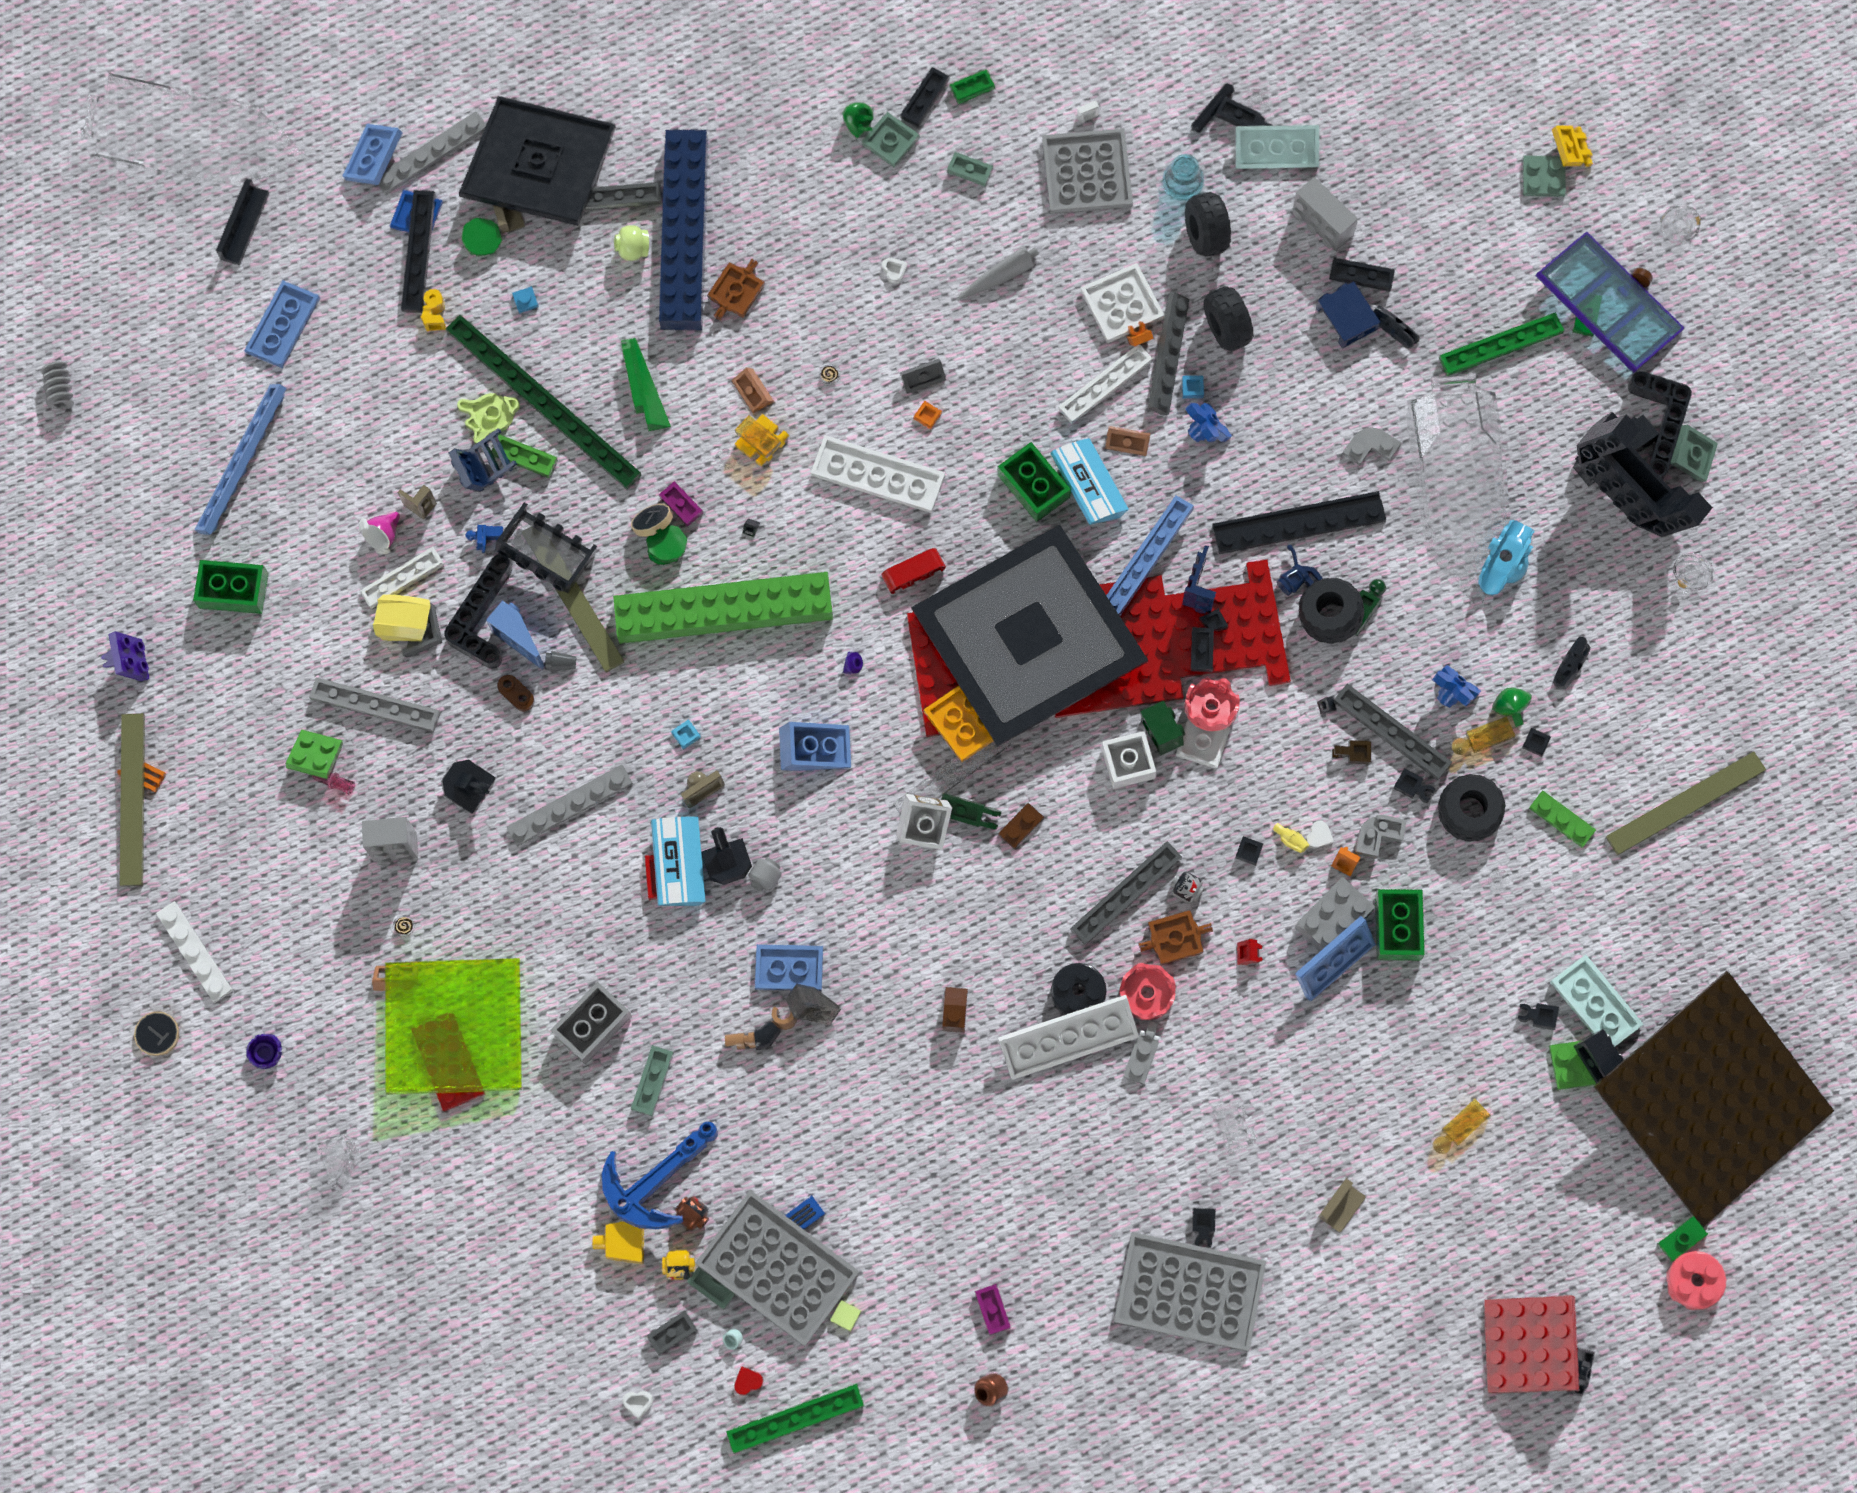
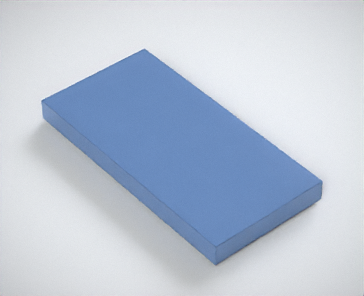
M282 280L244 352L283 368L320 300V296Z
M1362 916L1295 973L1302 991L1309 1001L1316 998L1376 945L1367 921Z

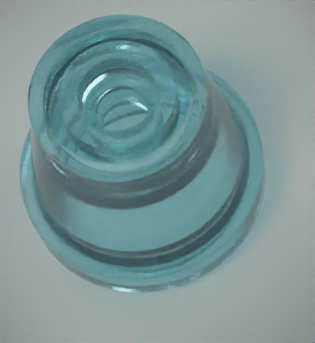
M1181 154L1175 157L1164 171L1162 179L1163 188L1170 197L1181 201L1189 200L1192 196L1199 194L1204 185V175L1196 158L1189 154ZM1181 170H1188V172L1184 173L1181 172Z

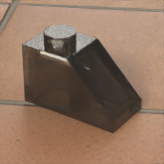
M796 984L786 998L793 1017L797 1019L831 1025L841 1011L839 1005L815 987Z

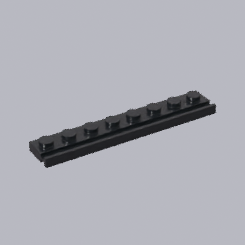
M1376 491L1213 523L1212 527L1218 552L1223 554L1386 522L1387 519L1380 498V492Z

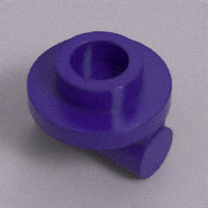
M848 652L843 673L857 674L863 667L862 657L857 652Z

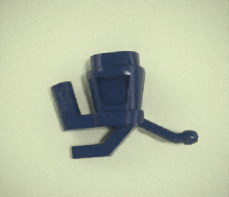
M1290 544L1287 546V549L1292 552L1294 566L1292 569L1281 574L1276 581L1278 587L1287 596L1296 593L1303 583L1308 587L1314 583L1308 573H1311L1318 581L1323 579L1314 567L1298 564L1296 552Z

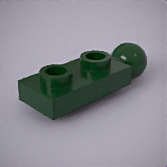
M1374 579L1370 582L1369 592L1363 589L1360 592L1364 605V617L1361 627L1355 634L1356 636L1360 634L1381 604V599L1376 597L1384 594L1386 591V584L1381 579Z

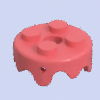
M1204 678L1197 685L1191 684L1189 686L1184 709L1188 719L1196 727L1206 731H1220L1226 729L1235 721L1239 712L1240 698L1239 695L1234 694L1229 680L1222 678L1215 681ZM1213 704L1217 709L1209 710L1206 705Z
M1138 963L1124 975L1119 995L1120 997L1126 995L1132 1015L1135 1018L1141 1020L1158 1019L1164 1016L1173 1005L1176 991L1175 980L1159 965ZM1149 987L1153 990L1154 995L1151 998H1144L1141 995V990Z
M1693 1251L1679 1256L1674 1260L1666 1274L1670 1297L1689 1310H1702L1713 1306L1721 1299L1726 1289V1275L1722 1265L1713 1256L1704 1252ZM1693 1274L1702 1276V1286L1698 1287L1692 1283L1691 1278Z

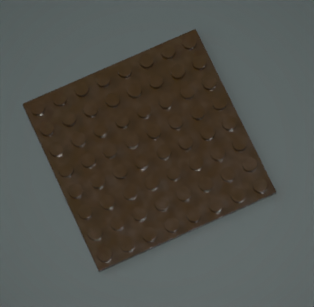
M1725 971L1594 1086V1089L1702 1227L1707 1225L1834 1112V1109L1729 971Z

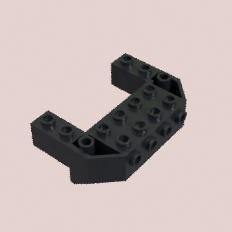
M1610 412L1596 422L1576 445L1579 465L1585 474L1594 480L1599 489L1606 493L1613 501V504L1620 508L1627 516V519L1637 527L1664 537L1699 526L1713 508L1699 492L1689 495L1681 485L1671 489L1638 454L1630 443L1641 429L1627 414L1617 417L1613 412Z

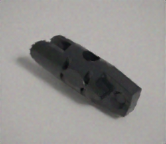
M1380 305L1373 310L1380 321L1379 327L1400 344L1404 345V347L1412 348L1413 344H1417L1420 341L1419 335L1392 312Z
M1584 636L1578 637L1570 650H1568L1554 677V686L1566 690L1577 676L1591 650Z

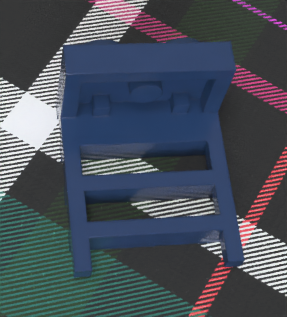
M499 428L467 451L454 448L448 452L451 464L457 470L460 477L459 481L465 489L481 492L488 485L494 484L496 479L504 477L503 474L508 471L511 472L513 467L517 465L516 461L509 462L497 437V435L502 433ZM489 441L492 442L504 466L501 470L488 445ZM481 447L494 472V475L492 476L490 475L479 453L478 449Z
M1206 545L1202 553H1197L1182 605L1194 608L1196 612L1202 614L1212 612L1216 597L1215 591L1198 586L1209 548Z

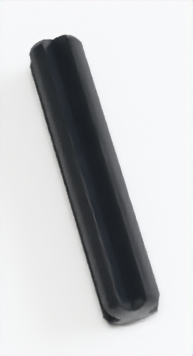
M1225 83L1191 124L1193 131L1200 133L1213 118L1224 97L1229 98L1234 92L1232 84Z

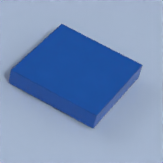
M403 189L390 223V228L409 233L413 192ZM436 198L432 231L443 204L442 200Z

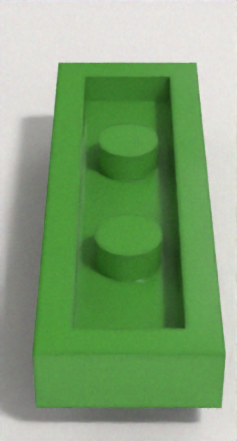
M499 434L498 439L509 462L514 460L517 462V466L550 478L558 461L556 456ZM493 446V448H492L491 451H492L494 457L499 458V456H498V454H497V452H496V450H495V448H494V446Z
M1543 790L1529 807L1530 810L1581 848L1584 847L1596 831L1595 828Z

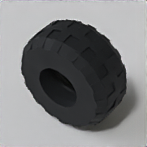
M1212 192L1192 196L1185 204L1184 214L1187 234L1194 251L1203 257L1225 252L1230 246L1232 234L1230 219L1224 201L1218 194Z
M1226 286L1208 293L1203 301L1204 312L1208 325L1220 347L1224 350L1234 351L1250 344L1254 337V329L1248 309L1239 293L1234 288Z
M1324 578L1316 581L1306 588L1299 601V618L1303 628L1310 637L1321 643L1334 644L1346 641L1355 635L1362 625L1364 617L1363 600L1358 590L1348 581L1340 578ZM1337 604L1343 607L1342 611L1336 616L1324 617L1320 615L1321 610L1327 605Z
M1473 774L1459 776L1450 782L1440 795L1438 802L1439 819L1445 830L1457 839L1468 842L1483 840L1492 835L1503 821L1506 807L1503 793L1492 780L1487 779L1485 776ZM1464 798H1474L1483 806L1484 814L1476 818L1468 817L1462 812L1459 803Z

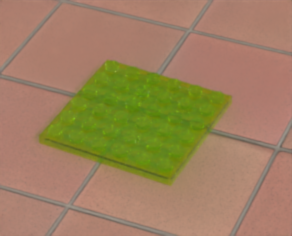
M520 958L385 963L386 1095L522 1090Z

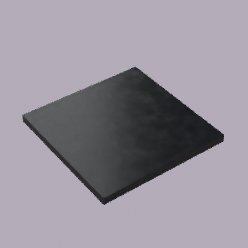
M498 96L459 190V197L579 226L611 143L616 124Z

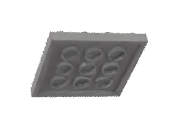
M1124 128L1042 135L1050 214L1133 207Z

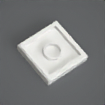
M1187 719L1184 728L1185 736H1183L1184 745L1177 749L1176 756L1217 769L1230 728L1227 727L1220 731H1206L1196 727Z

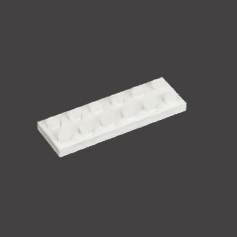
M824 435L811 470V476L932 513L945 478V472Z
M1124 995L998 1037L1010 1077L1014 1080L1139 1038L1128 999Z

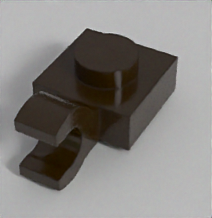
M1349 740L1348 746L1336 745L1332 749V758L1348 757V764L1370 765L1371 741Z

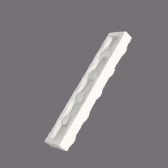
M1140 344L1135 346L1058 406V410L1071 424L1075 423L1149 365L1153 358Z
M174 901L157 912L158 918L211 1000L216 1003L231 993L233 989L177 903Z

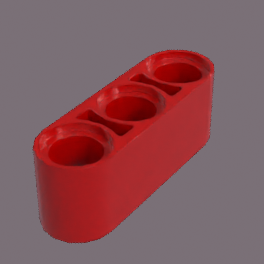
M931 548L882 572L881 576L890 593L895 594V591L901 588L904 590L914 585V582L920 579L923 581L934 576L933 573L939 570L941 572L944 571L946 565L937 548Z

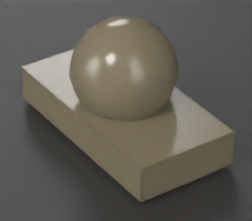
M717 770L709 776L695 771L688 776L687 786L689 789L681 793V796L687 807L692 808L724 787L725 783Z

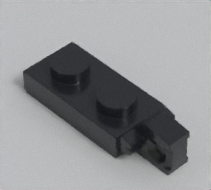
M1224 97L1215 114V117L1234 126H1273L1265 121V118L1261 116L1262 113L1228 97Z

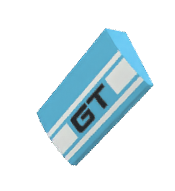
M1090 438L1067 444L1050 453L1089 525L1118 519L1129 510Z
M698 817L652 819L651 828L658 906H700L706 901Z

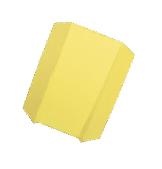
M382 595L377 599L378 604L373 623L374 632L377 637L386 641H422L428 621L430 600L401 595Z

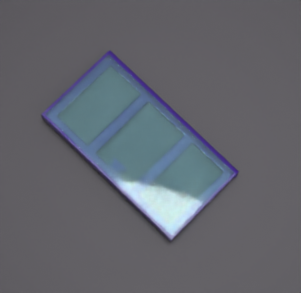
M1587 231L1535 275L1633 374L1684 330V327Z

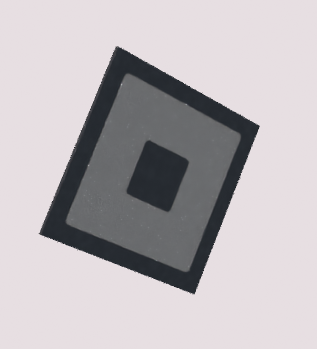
M1060 524L911 607L997 747L1148 662L1144 652Z

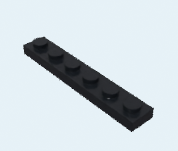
M413 191L401 303L402 312L423 313V297L426 291L436 197L434 191Z

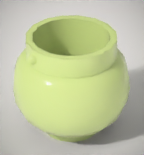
M633 225L621 228L619 234L614 236V250L619 252L622 259L628 261L647 257L649 252L648 230H641V228Z

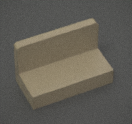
M493 205L502 234L525 227L521 212Z
M425 485L421 487L414 497H411L401 489L397 492L403 505L423 520L437 504L431 489Z
M1347 1178L1318 1216L1338 1232L1344 1229L1366 1198L1365 1195L1352 1187L1353 1182Z

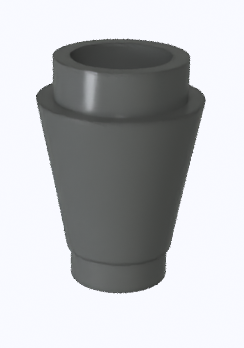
M551 651V653L546 652L545 670L555 672L576 669V656Z

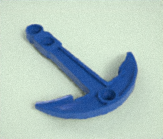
M712 1122L702 1123L699 1131L692 1132L676 1147L674 1152L627 1190H624L620 1185L621 1182L616 1168V1152L611 1151L602 1171V1191L615 1215L623 1222L642 1229L658 1230L682 1223V1216L665 1214L655 1209H651L649 1212L641 1205L686 1162H690L704 1150L708 1142L717 1138L718 1130L716 1125ZM707 1127L711 1128L708 1132L704 1131V1129ZM690 1143H694L693 1146H687ZM626 1202V1205H625V1206H623V1207H620V1206H619L620 1204Z

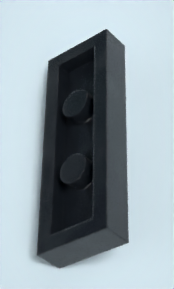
M931 67L901 112L900 118L919 127L947 85L950 76Z
M1333 257L1329 280L1349 284L1355 282L1359 286L1391 292L1395 269Z

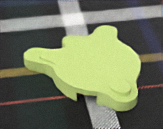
M489 393L476 400L460 399L457 407L461 412L471 415L465 421V425L474 432L473 440L477 444L497 428L501 432L506 430L512 423L515 413L519 410L520 403L514 397L508 398L496 395V393Z

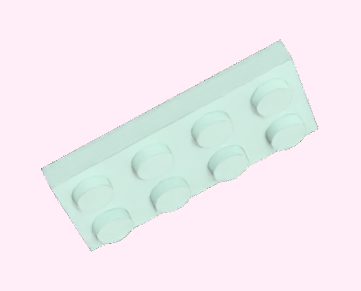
M1319 125L1236 126V169L1319 167Z
M1586 954L1550 982L1589 1031L1595 1033L1604 1029L1611 1037L1615 1047L1644 1025Z

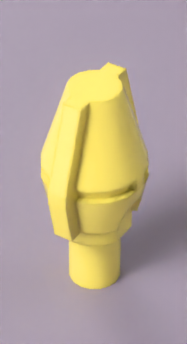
M1279 823L1273 827V830L1280 835L1281 841L1287 847L1300 853L1309 847L1304 837L1293 829L1284 828Z

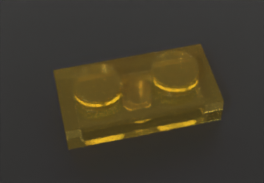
M750 415L735 429L737 435L766 459L781 444L777 437Z

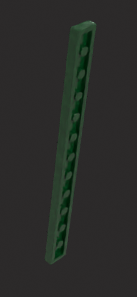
M459 315L445 328L448 334L626 490L641 476V472L462 315Z

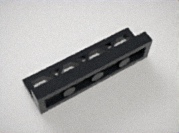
M245 178L216 248L220 260L239 266L270 194L267 190L255 187L251 179Z

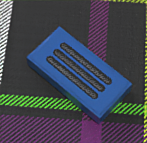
M811 1195L785 1216L805 1230L824 1216L825 1212Z

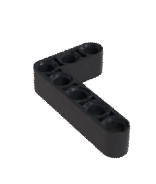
M1637 371L1628 383L1629 392L1635 396L1666 405L1658 431L1659 435L1655 441L1648 463L1652 469L1659 470L1661 472L1659 476L1664 479L1670 467L1692 391L1689 386L1644 371ZM1635 381L1641 382L1643 386L1636 385ZM1655 388H1661L1663 393L1657 392ZM1676 394L1682 395L1684 399L1677 398ZM1670 413L1677 414L1679 418L1672 417ZM1664 432H1670L1673 437L1666 436ZM1658 450L1665 451L1667 455H1661Z
M496 554L490 560L444 631V636L452 648L490 669H495L501 665L502 656L495 645L472 632L512 572V564L509 558H504L500 554ZM499 564H507L505 568L497 569V566ZM488 581H495L493 586H485ZM477 598L484 599L481 604H474ZM467 615L472 616V618H471L470 621H468V622H463V621H462V619H463L465 616H467ZM454 633H459L460 637L458 639H450ZM471 644H478L475 650L468 649ZM490 654L497 655L492 661L486 660Z

